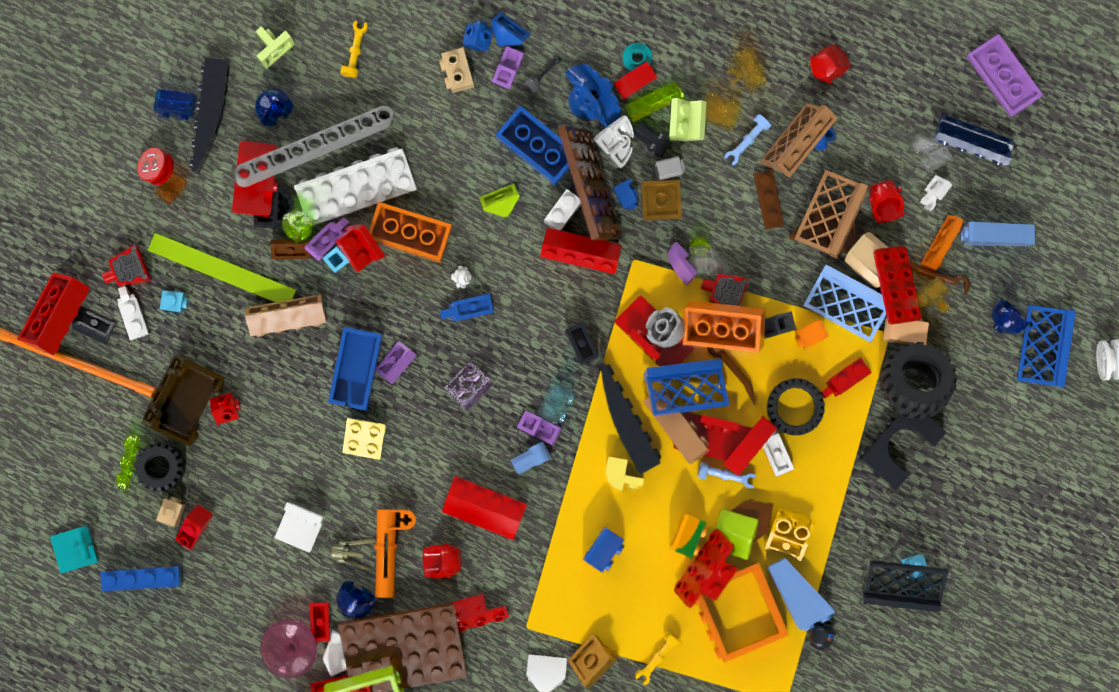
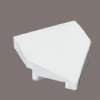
M334 630L331 632V641H328L323 655V661L330 676L347 670L340 634Z
M528 655L526 675L529 682L539 692H551L565 680L567 658Z

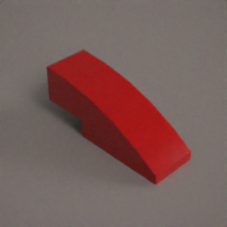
M762 415L723 464L739 476L776 431L777 427Z

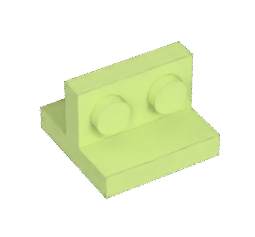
M262 26L256 30L260 39L267 46L257 55L266 69L295 45L293 39L286 31L276 38L269 29L265 31Z
M679 98L672 99L670 141L704 140L707 102L702 100L689 102Z

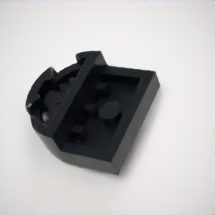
M277 188V192L273 191L270 216L254 215L253 227L275 229L285 225L293 212L292 198L283 189Z

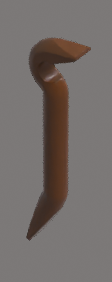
M909 258L911 269L916 273L952 285L962 280L964 282L965 296L968 294L970 288L968 277L964 275L952 277L919 266Z
M708 347L710 355L720 357L741 381L754 405L755 399L750 380L724 351L716 352L714 348Z

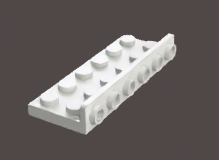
M398 147L392 148L387 151V154L372 155L369 157L370 160L364 162L357 160L352 162V166L347 168L340 166L333 169L334 172L326 174V172L315 175V179L309 181L308 178L299 180L297 185H294V189L297 192L308 227L376 205L378 202L382 203L417 191L403 149H398Z

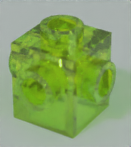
M297 207L283 217L282 229L289 238H293L298 243L311 235L313 222L308 215H305Z

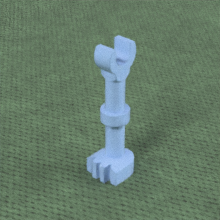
M761 114L754 118V121L757 123L754 129L743 137L744 140L733 151L725 154V159L730 155L735 157V160L732 162L733 166L737 164L739 155L747 146L754 143L757 135L763 129L768 130L772 126Z
M701 461L697 478L705 480L707 474L721 477L725 481L729 479L741 482L747 488L754 487V485L748 484L747 479L749 477L756 478V475L751 473L738 476L733 472H729V469L724 468L721 470L709 467L708 462Z

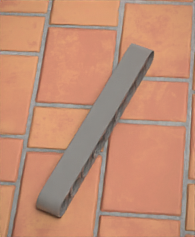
M380 106L240 164L236 168V183L241 187L250 186L390 127L393 111L388 106ZM385 115L388 119H381L379 116ZM368 122L371 126L366 127L362 123ZM350 129L353 130L354 133L348 134L345 132V130ZM332 136L335 137L337 140L330 141L328 137ZM317 144L319 145V147L312 148L310 145ZM300 151L302 154L296 156L293 154V152ZM277 158H282L284 162L278 163L275 160ZM262 165L265 166L267 169L259 170L257 167ZM247 173L249 176L242 178L240 174Z

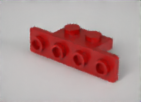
M483 594L451 602L454 603L459 632L466 631L468 628L475 626L482 627L486 623L494 621L500 622L509 617L506 606L487 610Z

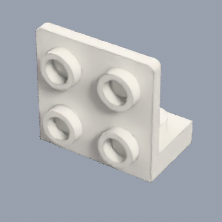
M287 502L284 508L286 512L275 538L304 551L311 552L325 517Z

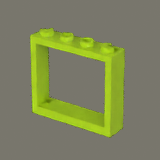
M393 665L325 684V692H348L390 680L394 692H405L404 688L400 689L399 672L394 671Z

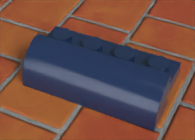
M943 113L933 140L941 144L955 147L960 151L974 154L979 158H985L1004 166L1005 164L1009 165L1011 151L1014 147V140Z

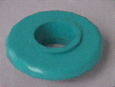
M641 43L629 45L624 50L622 56L625 67L630 71H633L647 61L651 65L653 59L650 49ZM637 52L643 55V60L638 63L632 60V55Z

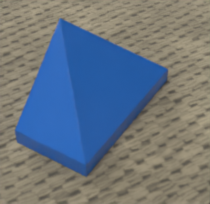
M502 12L491 21L497 44L500 47L521 45L531 35Z

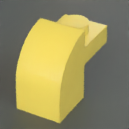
M608 457L606 477L614 488L622 491L624 483L627 484L626 488L638 489V486H643V478L625 475L628 460Z

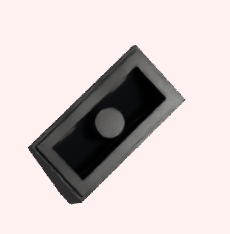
M81 308L72 321L73 330L105 345L116 326L115 323Z

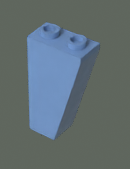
M968 222L960 229L959 240L962 241V245L1032 246L1035 244V225Z
M785 558L767 566L799 630L808 631L815 627L814 623L820 620L823 623L832 618L831 615L835 613L833 608Z

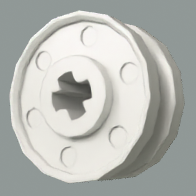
M1106 340L1099 341L1096 357L1101 380H1110L1111 374L1115 380H1119V340H1111L1110 345Z

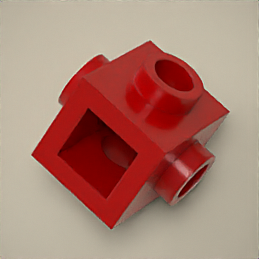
M232 392L210 399L211 412L217 425L239 419L238 410H241L239 400L234 399Z

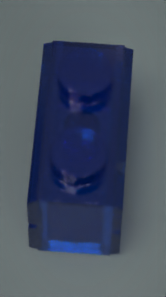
M156 89L153 110L160 118L169 119L170 116H176L177 120L188 121L189 118L194 119L197 96L193 93Z

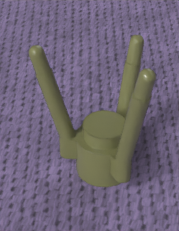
M376 539L340 541L339 544H333L331 557L336 559L338 563H345L370 572L371 568L346 560L349 556L364 557V554L349 552L350 549L346 546L376 543Z

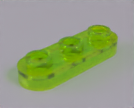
M131 433L130 436L125 438L124 447L126 451L125 455H122L120 459L122 469L121 473L117 475L115 485H118V490L127 491L129 488L140 435Z

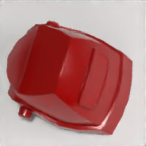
M836 44L822 49L816 56L812 55L810 57L809 65L812 75L821 82H827L828 84L840 78L851 67L847 55Z
M892 180L883 181L870 187L868 198L878 224L890 222L905 215L904 200L900 193L902 188L897 187L896 183Z
M449 543L423 548L422 563L424 576L451 578L452 575L461 572L462 558L460 549L450 546Z

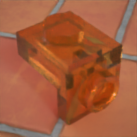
M173 171L171 177L156 188L154 194L170 205L182 195L187 181Z

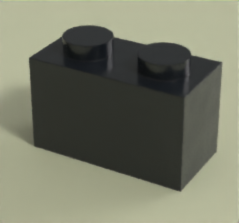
M583 322L565 330L581 366L599 358Z

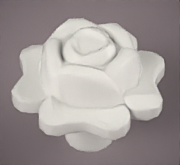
M459 266L458 270L452 273L451 279L456 282L457 287L465 288L470 283L471 274L467 267Z

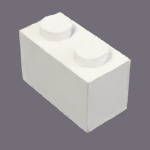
M566 189L544 219V223L552 229L562 231L580 207L579 197Z

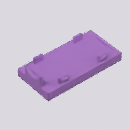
M999 34L966 56L1010 118L1043 96Z

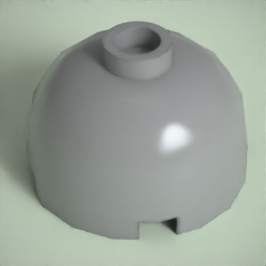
M667 307L660 311H654L646 323V329H648L647 338L652 343L661 347H672L678 344L685 334L683 318L676 311Z

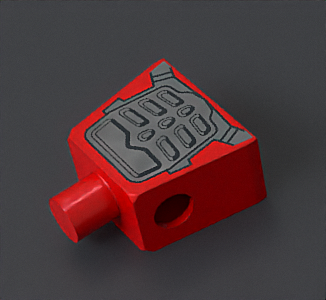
M136 245L110 259L109 265L111 270L102 273L106 284L116 280L119 287L152 281L140 249Z
M718 274L715 282L704 278L700 289L711 293L708 300L711 303L740 306L749 279Z

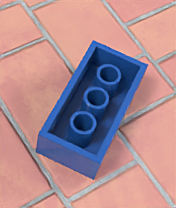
M521 106L517 108L496 134L497 140L554 186L558 184L570 169L561 138Z

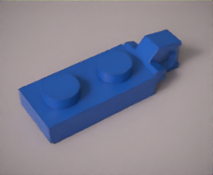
M490 294L452 302V304H448L449 309L440 311L441 319L451 317L452 321H461L494 313Z

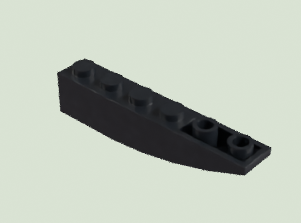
M205 58V62L201 64L203 79L202 82H199L198 92L201 93L200 101L198 100L196 104V111L199 113L198 119H195L194 122L196 138L192 140L194 156L190 158V168L196 174H199L209 156L223 118L230 73V62L228 60Z
M603 362L600 364L602 383L613 424L623 446L641 475L661 464L659 459L662 457L657 448L653 450L650 445L652 439L648 432H643L640 426L643 423L638 414L634 416L631 409L634 407L629 398L625 399L621 392L624 389L620 382L614 381L612 377L614 371L609 364L605 365Z

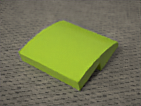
M726 509L721 510L715 529L721 530L734 544L730 555L746 560L750 557L752 542L756 536L759 519Z

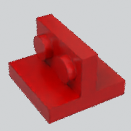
M364 224L348 226L343 230L345 233L335 240L356 272H360L372 261L381 260L385 256Z

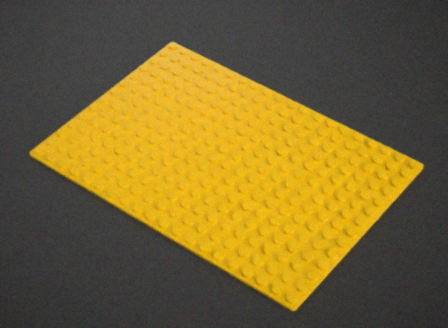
M633 260L616 319L642 295L656 310L660 311L665 307L673 309L684 320V308L689 301L711 303L708 301L711 293L700 289L703 282L701 278L694 277L692 282L686 286L673 270ZM744 292L740 306L766 309L765 319L792 311L797 330L764 339V346L759 353L714 348L716 352L724 351L750 380L755 404L753 405L741 381L722 361V373L729 406L688 411L689 413L706 415L752 428L762 415L770 421L767 414L768 397L771 391L785 380L793 378L804 379L813 383L821 392L828 387L826 384L829 381L828 379L860 357L872 372L837 397L831 394L825 399L823 397L825 412L822 421L811 432L793 436L776 429L794 469L776 477L762 447L749 465L740 473L741 475L750 473L756 475V478L749 477L747 479L748 484L754 485V487L747 488L741 482L729 479L725 481L721 477L707 474L706 480L697 478L701 461L708 462L709 467L721 470L729 468L723 464L724 461L702 456L693 464H689L681 452L673 448V441L643 402L649 397L647 383L644 381L643 374L646 368L659 366L614 323L603 362L605 365L609 364L614 371V375H612L614 381H619L624 391L621 393L625 399L629 398L634 408L631 411L634 416L638 414L643 425L640 427L643 432L647 431L652 439L650 445L653 450L657 448L662 457L659 459L661 464L641 475L639 474L613 424L606 402L600 371L528 618L527 628L581 645L594 633L598 635L604 646L616 651L619 656L649 664L654 658L653 655L656 652L658 653L667 641L663 636L669 631L682 643L678 647L673 646L664 657L665 660L659 663L657 667L741 692H790L807 631L804 632L803 629L799 630L767 566L785 558L818 593L888 342L883 341L884 332L877 330L870 343L811 310ZM821 319L829 337L806 349H803L802 346L799 347L794 338L797 336L795 332ZM845 321V324L849 326L856 324L849 321ZM860 325L862 333L870 336L872 328ZM692 345L695 349L681 364L721 358L710 355L708 347ZM717 374L709 375L707 378L715 386L719 382ZM691 377L688 382L698 388L702 381L696 377ZM676 379L672 380L669 385L679 391L683 383ZM659 382L652 383L655 391L665 387ZM705 383L699 389L707 396L713 391ZM685 385L681 393L690 399L694 391ZM792 388L781 394L777 402V411L785 423L800 426L811 419L815 405L808 392L799 388ZM717 391L710 397L716 402L723 401L722 395ZM697 393L692 399L698 405L703 404L706 400ZM677 396L674 403L677 406L681 405V407H684L687 401ZM608 457L628 460L625 475L643 478V486H638V489L626 488L627 484L624 483L622 491L614 488L606 477ZM749 499L757 502L773 503L770 528L765 535L752 543L750 557L746 560L729 554L725 561L736 566L738 570L753 563H759L789 635L732 660L723 662L722 658L718 660L714 651L717 648L715 641H710L706 632L709 630L707 622L703 623L700 618L699 612H702L699 604H694L692 608H689L674 592L676 583L682 578L687 567L696 556L693 555L690 558L669 548L683 513L706 522L705 526L708 527L704 538L700 537L698 542L701 545L700 549H702L709 535L715 530L722 509L731 511L743 501H748ZM778 509H789L806 515L815 521V526L801 561L797 560L796 557L777 550L765 548ZM606 527L624 540L622 544L625 547L619 555L615 553L611 559L614 563L608 571L604 569L603 572H600L585 562L583 558L603 528ZM753 572L730 581L717 601L702 594L727 654L778 633Z

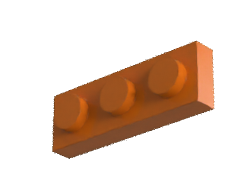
M947 216L923 258L922 266L937 270L946 252L950 249L954 238L959 233L964 220L956 216Z

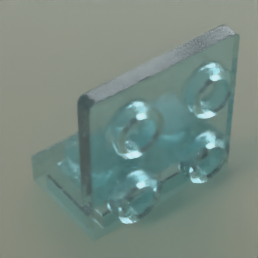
M552 381L536 416L555 425L558 422L563 423L567 414L564 409L566 405H571L575 394L572 393L573 389Z

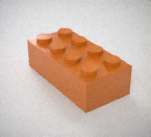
M378 202L369 232L377 244L442 263L453 227L452 224Z
M689 301L684 308L685 334L683 336V344L759 353L764 346L766 309Z

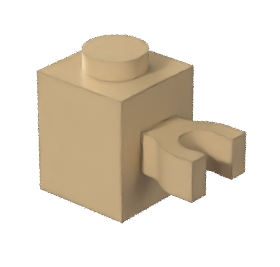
M173 496L170 499L164 498L156 521L178 527L185 504L181 503V499Z

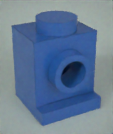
M630 179L613 188V192L623 210L628 208L629 211L639 206L636 199L639 196L634 187L630 188L632 184Z

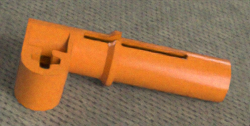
M377 509L376 544L374 545L376 549L375 597H395V550L398 549L396 530H407L415 525L416 518L410 510ZM396 512H400V518H404V514H407L411 521H408L406 525L403 521H400L399 526H396ZM385 533H388L387 577L384 576Z

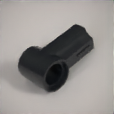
M644 121L633 131L634 136L643 142L651 153L653 151L654 155L658 158L672 144L662 133H657Z

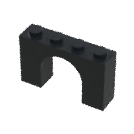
M905 413L902 415L898 414L896 418L891 417L885 424L887 428L883 432L879 431L873 437L874 443L870 447L867 445L860 452L861 457L859 460L893 490H897L909 475L895 464L889 456L888 443L892 435L902 429L910 430L922 438L929 446L934 447L947 433L927 415L925 419H918V416L909 418Z

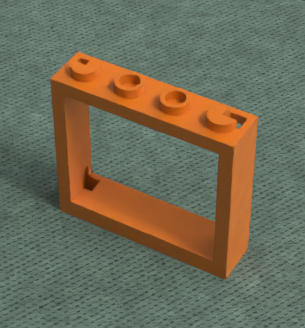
M757 562L737 570L730 581L753 572L778 633L727 654L702 594L695 603V605L699 604L702 612H699L702 622H707L709 630L706 632L710 641H715L717 648L714 651L718 660L722 658L723 662L732 660L789 635L760 565Z

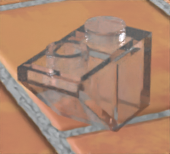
M917 135L912 139L914 151L920 153L922 166L925 170L928 169L930 173L953 160L946 145L941 144L939 141Z
M710 246L689 247V263L698 271L695 277L730 274L728 260Z

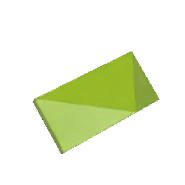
M511 184L481 196L479 200L484 211L507 217L520 196L515 185Z

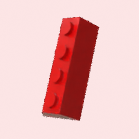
M547 228L540 257L615 274L622 245L592 240L590 237Z
M53 272L17 340L54 356L59 350L60 343L68 333L69 326L77 316L78 309L86 299L90 288L73 277Z
M455 476L442 513L514 540L527 504Z

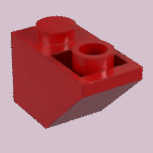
M197 504L185 518L175 540L182 546L192 550L208 527L214 514Z

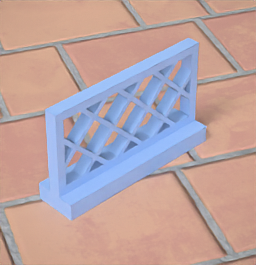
M828 265L823 267L803 305L870 343L886 316L882 294ZM822 278L830 282L832 289L821 291L819 284ZM836 290H846L848 299L838 301ZM833 291L836 302L826 305L822 294ZM820 295L823 306L816 308L809 304L812 297ZM853 299H862L865 308L855 310ZM850 301L852 311L842 314L839 303ZM837 305L840 315L830 316L826 307ZM874 307L883 311L881 316L872 320L869 309ZM866 310L869 321L859 323L856 313ZM854 314L856 324L852 326L845 324L843 316ZM871 324L872 332L870 336L862 333L860 325Z

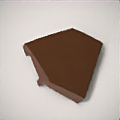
M749 499L731 510L732 512L759 519L756 536L752 543L768 532L771 525L773 503H763Z

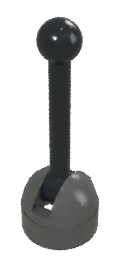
M555 56L554 61L537 78H528L523 83L524 86L534 94L540 87L539 80L556 63L561 62V57Z

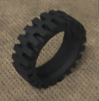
M800 378L788 379L779 383L771 391L767 400V414L771 423L779 431L788 435L798 436L811 432L822 421L825 412V401L820 390L813 383ZM788 389H802L808 392L813 399L815 405L814 413L811 419L803 425H789L778 414V399Z

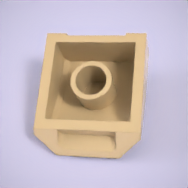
M868 232L851 248L845 262L869 286L878 288L880 283L873 251L888 247L872 233Z

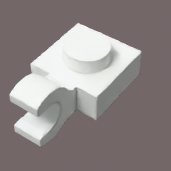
M935 175L925 188L927 194L921 199L920 203L925 205L927 210L932 211L936 205V199L942 200L952 184Z

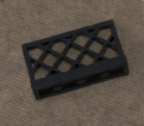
M870 560L865 585H863L862 589L863 604L940 613L942 607L941 600L949 573L948 569ZM874 567L883 568L884 571L876 574L873 569ZM902 570L904 573L896 577L892 572ZM921 572L923 575L915 579L911 574ZM939 574L942 575V578L934 581L931 576ZM889 575L892 580L884 583L881 578ZM908 577L911 582L903 585L900 581ZM928 579L931 584L923 588L920 582ZM877 581L881 586L874 587L870 586V584ZM897 583L900 587L899 589L889 588L891 585ZM915 585H916V586L918 587V589H919L918 591H909V590H908L909 588H911V587H913V586H915ZM936 588L938 594L928 593L927 591Z

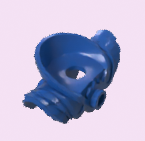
M588 64L573 66L565 72L568 80L574 86L570 92L568 103L571 112L576 117L583 120L598 118L605 128L620 118L621 107L617 97L612 93L613 85L608 78L600 77L599 73ZM590 91H595L598 94L597 100Z

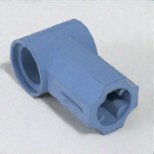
M542 441L529 448L527 452L512 459L511 462L519 475L535 465L538 466L550 460L552 457Z

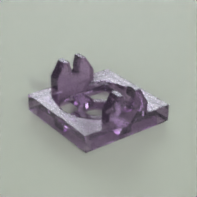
M469 361L449 381L444 389L468 411L494 383ZM480 377L481 386L476 389L474 387L475 381ZM465 382H472L469 388L463 389ZM465 392L472 393L469 398H460Z

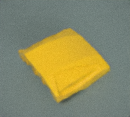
M778 509L765 548L777 550L796 557L797 560L801 561L815 526V521L806 515L789 509Z

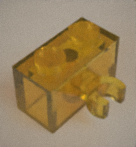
M753 47L735 53L733 59L738 70L730 69L726 73L727 75L734 74L736 76V79L730 81V84L734 85L742 78L747 93L765 86L767 80Z
M706 93L704 101L707 102L705 121L733 131L742 107L738 106L739 103L736 101H725L718 94L710 93L709 95Z
M938 276L930 280L916 293L919 307L927 309L935 304L943 314L950 309V306L942 298L950 290Z

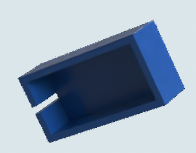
M347 327L343 328L328 403L345 407L349 403L350 408L368 411L383 341L382 334Z

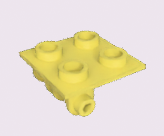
M347 418L342 453L380 460L383 438L386 431L385 424Z

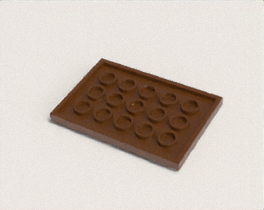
M565 125L559 127L558 131L591 239L599 241L620 240L622 230L615 219L616 210L610 203L609 198H611V194L604 183V171L599 167L598 162L600 158L593 147V135L589 131Z
M454 603L338 622L348 678L392 665L394 671L399 672L401 683H399L400 689L467 678ZM390 680L369 685L371 692L393 690Z

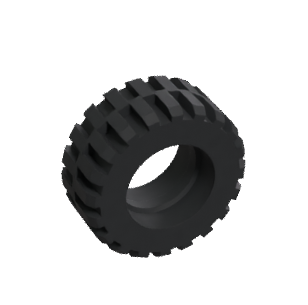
M909 342L906 343L905 347L900 345L889 355L879 377L881 382L879 387L881 392L884 391L882 394L884 400H888V405L892 409L895 407L898 410L897 413L901 415L905 413L909 418L918 416V419H925L926 415L932 417L936 413H940L948 404L956 390L958 378L957 374H954L956 371L955 365L950 364V357L948 355L945 356L943 354L944 351L940 348L937 350L933 348L934 345H924V342H917L916 344ZM917 369L926 373L933 382L934 390L921 392L911 388L905 382L902 371Z

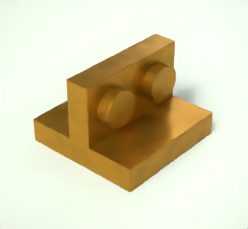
M680 180L641 182L643 221L682 219Z
M593 633L571 656L568 662L584 687L590 688L620 656L616 651L604 646L598 635Z

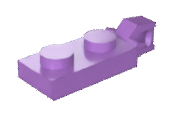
M343 217L337 224L330 222L305 246V250L320 261L337 244L335 240L345 233L343 230L349 221Z

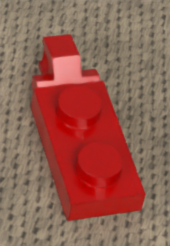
M860 357L828 379L829 381L826 382L828 387L820 393L824 399L831 394L837 397L872 372Z

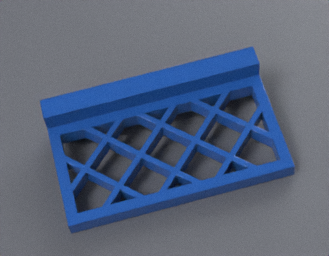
M1028 305L1017 381L1058 388L1065 387L1076 311ZM1032 310L1040 311L1044 318L1035 323L1031 318ZM1054 313L1063 314L1062 322L1057 326H1054L1048 318ZM1044 320H1047L1053 328L1046 334H1043L1037 326ZM1036 328L1041 337L1032 342L1028 337V332ZM1055 330L1059 335V341L1052 345L1045 336ZM1044 338L1050 347L1043 353H1040L1034 344ZM1033 346L1039 355L1029 361L1025 352ZM1052 349L1057 356L1056 360L1049 364L1043 355ZM1041 357L1047 367L1038 372L1032 363ZM1030 365L1036 374L1031 378L1022 377L1023 369ZM1049 368L1054 374L1053 382L1045 381L1040 374Z
M713 359L646 368L643 376L644 381L647 383L653 416L729 406L722 373V360ZM709 375H718L719 382L716 386L707 380ZM691 377H696L702 381L698 388L688 382ZM677 379L683 383L679 391L669 385L672 380ZM653 382H659L665 386L660 393L653 389ZM703 383L713 389L709 396L699 390ZM685 385L694 391L690 399L681 393ZM666 388L676 394L672 401L662 395ZM715 391L722 395V402H716L710 398ZM696 393L706 399L703 404L698 405L692 401ZM677 396L687 401L684 407H678L673 403ZM659 398L668 404L666 409L657 410L656 402Z

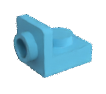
M163 290L160 310L184 313V309L188 307L189 298L186 297L184 292Z

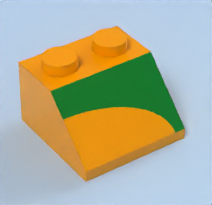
M683 513L669 549L690 558L693 555L697 556L701 546L698 544L700 537L704 538L708 528L705 526L706 522Z

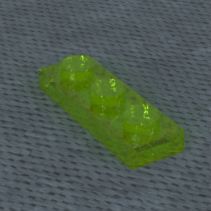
M674 81L624 107L634 123L670 105L672 99L684 98V95Z

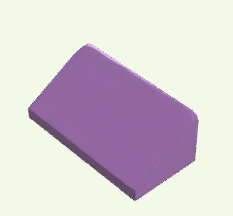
M398 341L377 366L376 372L393 384L415 358L416 354L402 342Z

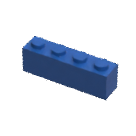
M182 566L101 572V591L183 585Z

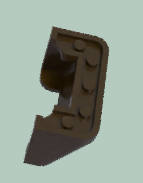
M176 354L143 416L142 422L149 428L191 447L199 435L196 425L212 393L220 392L223 389L225 377Z

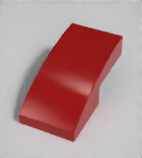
M647 61L615 82L614 86L623 100L638 92L642 87L656 80L657 75Z

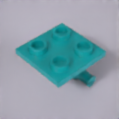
M88 525L50 537L61 574L98 563Z

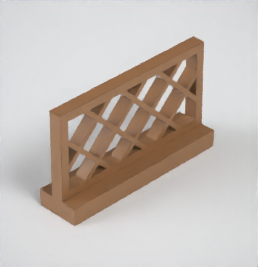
M807 103L760 162L765 166L783 172L787 177H791L837 120L836 115L825 105L819 107Z
M825 170L794 240L825 252L837 259L868 192V186ZM827 177L834 178L837 186L827 189L825 185ZM848 184L855 187L853 194L844 196L841 187ZM839 188L843 198L832 201L829 192ZM826 193L830 203L819 207L817 202L818 196ZM844 201L846 205L845 211L837 214L834 204ZM832 206L835 215L824 219L821 209ZM819 211L822 220L811 224L810 214ZM836 218L839 224L838 227L829 231L826 221ZM824 223L827 232L816 236L813 226ZM811 228L814 235L813 238L806 240L800 237L803 230ZM829 236L831 242L828 249L820 246L819 238Z

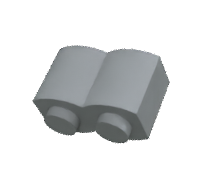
M676 156L656 161L654 169L657 181L681 178L685 170L683 159L679 160V157Z

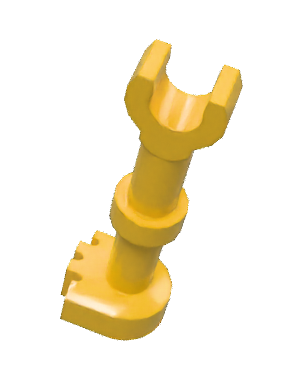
M357 21L353 23L355 36L353 46L350 47L349 51L351 53L348 66L342 65L340 72L343 76L353 78L358 77L359 71L356 69L358 55L361 53L360 44L363 34L368 29L367 23H364L362 29H358Z
M669 631L663 636L667 641L658 653L656 652L653 655L654 658L644 669L638 670L635 673L636 679L641 675L645 676V679L642 681L644 685L649 683L652 671L659 663L665 660L664 657L672 647H678L682 643Z

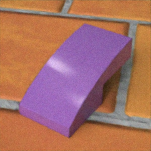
M506 46L492 82L510 89L524 53Z
M675 242L667 253L676 274L687 286L692 282L698 271L687 261L689 254Z
M526 410L517 428L553 446L562 428Z

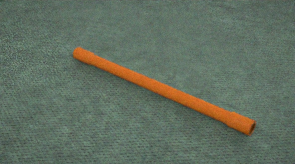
M0 328V340L13 343L130 388L150 398L154 395L156 390L154 386L130 379L60 351H57L54 356L41 352L18 341L19 335Z

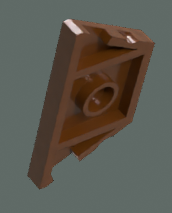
M821 209L824 219L835 215L833 210ZM819 211L813 212L809 216L811 224L822 220ZM836 218L826 221L829 231L836 229L839 225ZM855 221L840 253L848 254L858 241ZM824 223L813 226L816 236L827 232ZM800 225L790 235L789 240L796 241L794 240V238L799 230ZM811 228L803 230L800 237L806 240L813 238L814 235ZM829 236L818 239L820 246L828 249L831 242Z

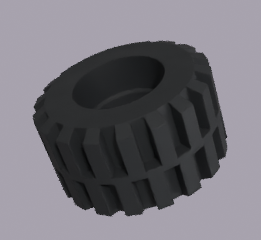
M165 443L149 444L145 449L139 451V455H136V463L133 464V467L136 469L134 475L138 477L136 480L144 488H148L151 491H168L171 488H175L176 484L182 481V475H185L184 467H186V463L183 462L184 457L172 445ZM156 456H164L170 465L168 474L162 479L153 477L150 472V463Z

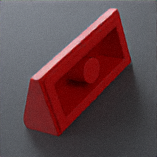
M329 602L309 603L311 642L331 641Z

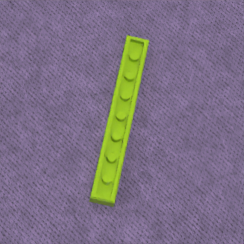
M156 233L148 248L149 252L273 302L292 300L297 291Z

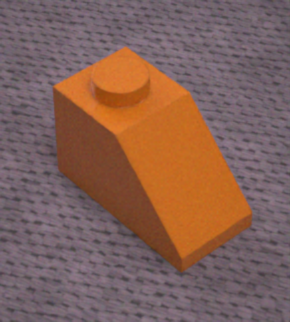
M821 319L795 332L797 336L794 338L799 347L802 346L803 349H806L829 337Z

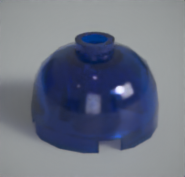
M269 89L259 94L254 108L255 114L264 126L270 127L277 125L278 123L275 121L282 115H284V119L289 116L294 105L284 91Z
M1001 298L992 309L991 317L995 323L993 327L1000 334L1003 332L1009 335L1019 334L1030 322L1026 318L1022 319V313L1010 302L1004 300V298Z
M345 581L342 583L336 596V603L342 615L347 618H362L369 614L376 604L374 602L375 596L362 586V590L353 586L355 582Z

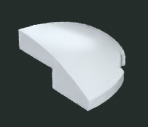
M624 115L607 126L593 139L620 169L628 161L633 149L630 147L631 137H634L632 125L627 116Z

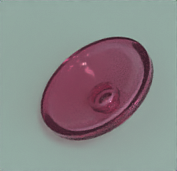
M282 620L270 626L264 633L260 645L264 664L273 674L282 678H296L308 672L315 663L318 651L317 641L312 631L306 625L296 620ZM291 644L295 645V650L290 648Z

